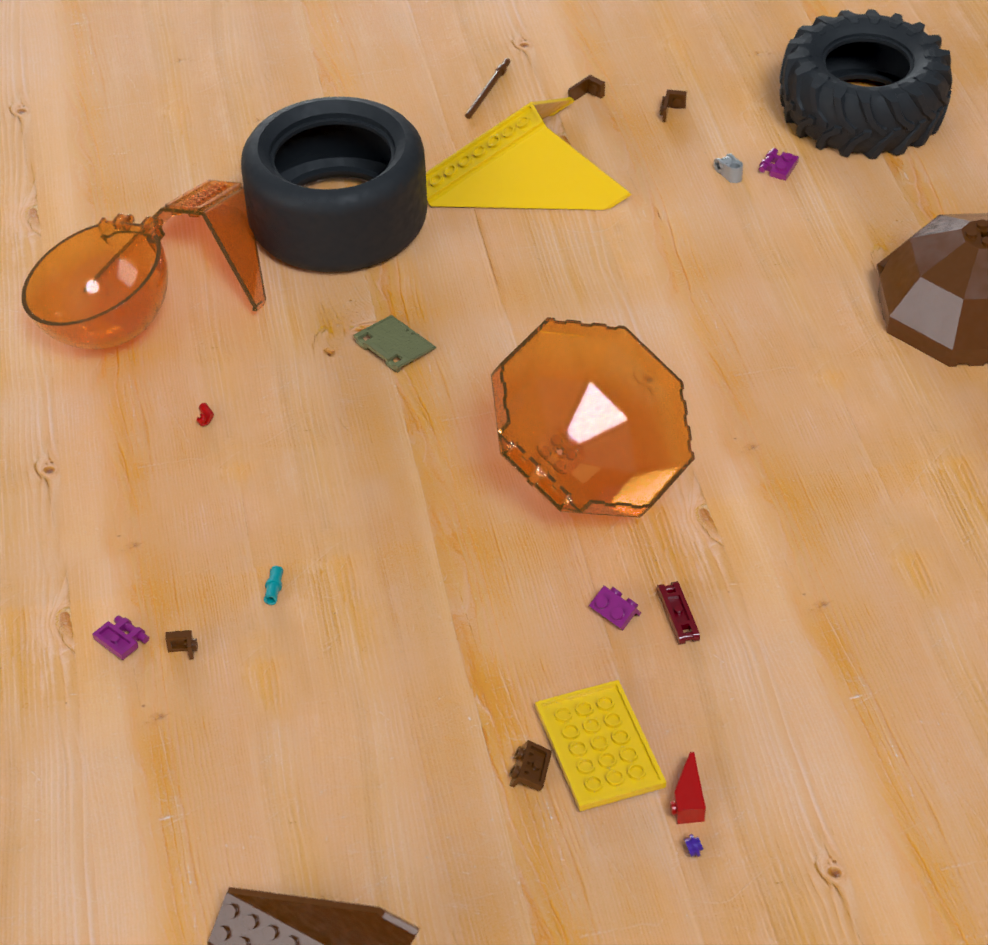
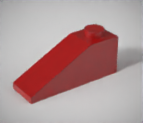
M694 752L689 753L674 791V801H670L671 815L676 816L677 824L705 822L706 806Z

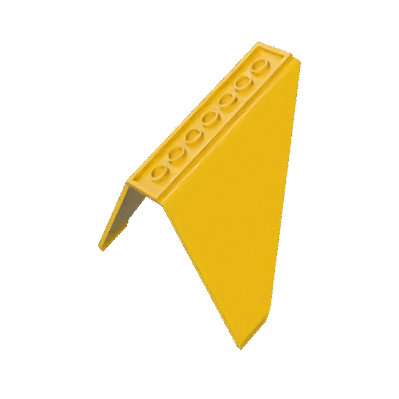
M571 97L528 103L426 172L427 201L430 206L606 210L611 209L632 194L545 125L542 119L554 116L575 102Z

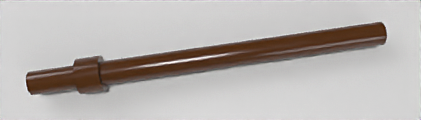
M506 58L502 64L498 65L493 77L465 114L466 118L470 119L498 79L506 73L507 67L511 63L510 59Z

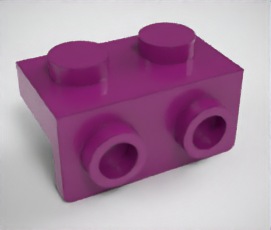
M603 586L589 606L624 630L635 614L641 615V612L637 609L638 604L630 598L627 600L621 598L622 593L616 588L612 587L609 589Z

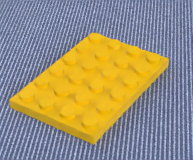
M619 680L535 702L537 713L579 811L666 788L667 782Z

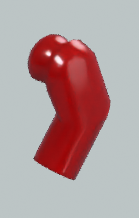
M202 403L199 406L201 417L197 416V422L200 426H207L213 419L214 413L207 403Z

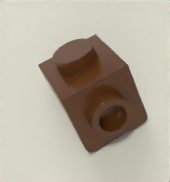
M192 630L166 632L165 639L168 652L188 651L189 660H193L194 651H198L197 638L193 639Z

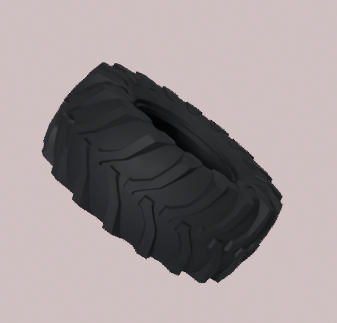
M868 9L865 14H855L849 10H841L837 17L823 15L816 17L812 25H803L798 28L794 39H790L785 50L780 73V101L782 107H784L786 123H795L797 125L796 135L799 138L809 136L816 140V148L823 150L829 146L838 149L840 155L849 157L851 152L863 153L869 159H877L882 152H888L897 156L904 154L909 146L921 147L927 142L931 134L937 133L949 105L952 88L950 51L940 49L942 38L939 35H928L925 33V25L923 23L910 24L903 21L902 15L897 13L888 17L882 16L872 9ZM852 79H866L878 81L886 85L868 87L854 85L844 81Z

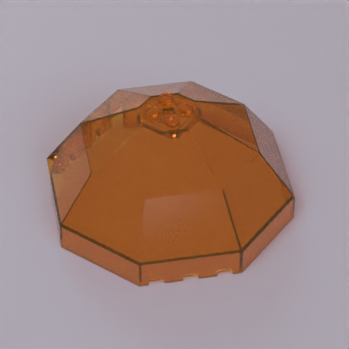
M547 317L491 374L500 454L519 476L546 502L560 512L640 518L659 500L695 459L694 452L691 450L690 441H692L690 426L687 424L686 416L688 415L686 400L683 398V381L626 326L618 325L617 327L607 326V324L595 322L585 324L581 323V321L568 319L566 321H558L555 318ZM556 449H561L563 451L562 455L558 454Z

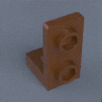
M589 75L568 89V97L576 101L586 93H590L601 99L605 96V82Z
M667 89L666 96H663L662 106L660 107V116H663V122H666L669 107L686 108L687 91Z

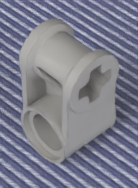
M729 153L726 157L714 159L715 170L729 182L739 183L742 181L743 163L735 158L733 154Z

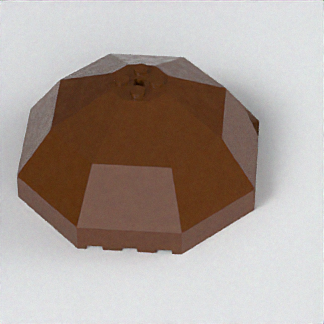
M988 213L938 215L877 264L880 278L878 298L882 306L881 311L886 323V331L888 334L948 367H957V364L984 366V363H988Z

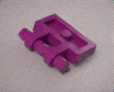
M773 148L766 154V159L761 161L759 171L762 173L769 171L770 177L786 181L797 165L799 156L785 152L780 156L777 155L778 150Z
M120 615L115 617V625L108 621L92 633L95 641L121 660H124L139 648L137 641H141L144 644L149 641V636L145 634L142 628L132 625V621Z

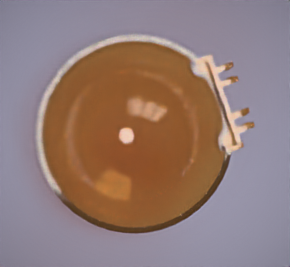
M119 213L112 221L102 217L98 224L80 230L59 242L35 264L24 282L21 298L27 315L43 332L53 339L80 349L99 350L112 348L137 337L148 328L158 315L167 292L168 265L161 243L162 238L165 236L162 229L163 220L160 217L152 218L151 216H146L141 224L134 223L135 220L132 214H127L125 217L123 213Z

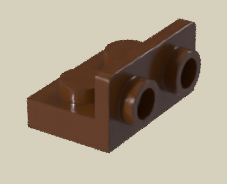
M530 740L522 747L519 746L514 754L516 762L509 774L511 777L510 786L514 788L520 782L540 792L544 787L552 751Z

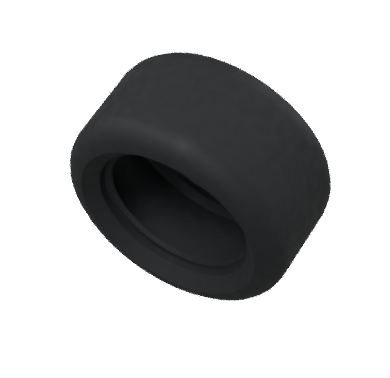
M322 97L301 101L284 107L265 118L253 130L243 147L241 172L249 226L258 243L274 257L287 264L320 272H345L367 268L386 261L404 250L418 235L424 224L427 213V186L423 143L416 128L402 114L386 105L355 97ZM345 177L368 180V182L340 189L302 187L305 184L329 178Z

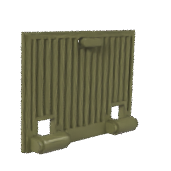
M393 315L353 335L359 346L365 350H372L384 359L386 365L395 372H400L401 367L436 349V346ZM366 335L371 337L366 341L363 339ZM396 357L401 359L396 363L393 361Z

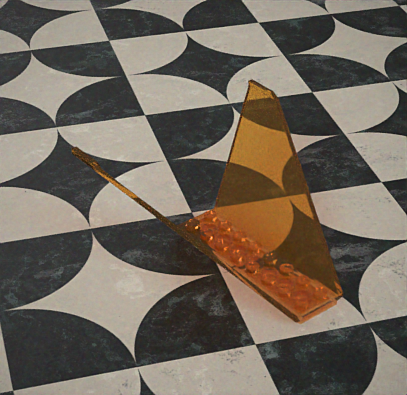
M208 179L166 203L84 287L83 292L88 293L96 288L106 275L172 216H179L182 213L188 214L189 217H199V215H202L253 306V311H258L266 302V294L256 238L248 223L242 183Z

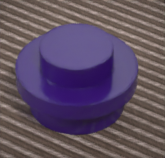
M690 834L689 838L684 839L691 857L695 855L700 857L699 851L703 850L699 837L694 838L693 834Z

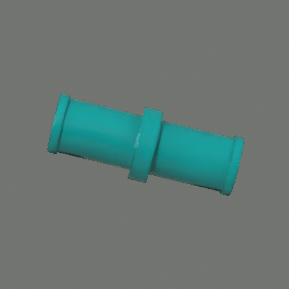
M280 566L271 567L269 579L266 580L264 602L269 605L276 604L278 593L282 589L281 579L284 570Z

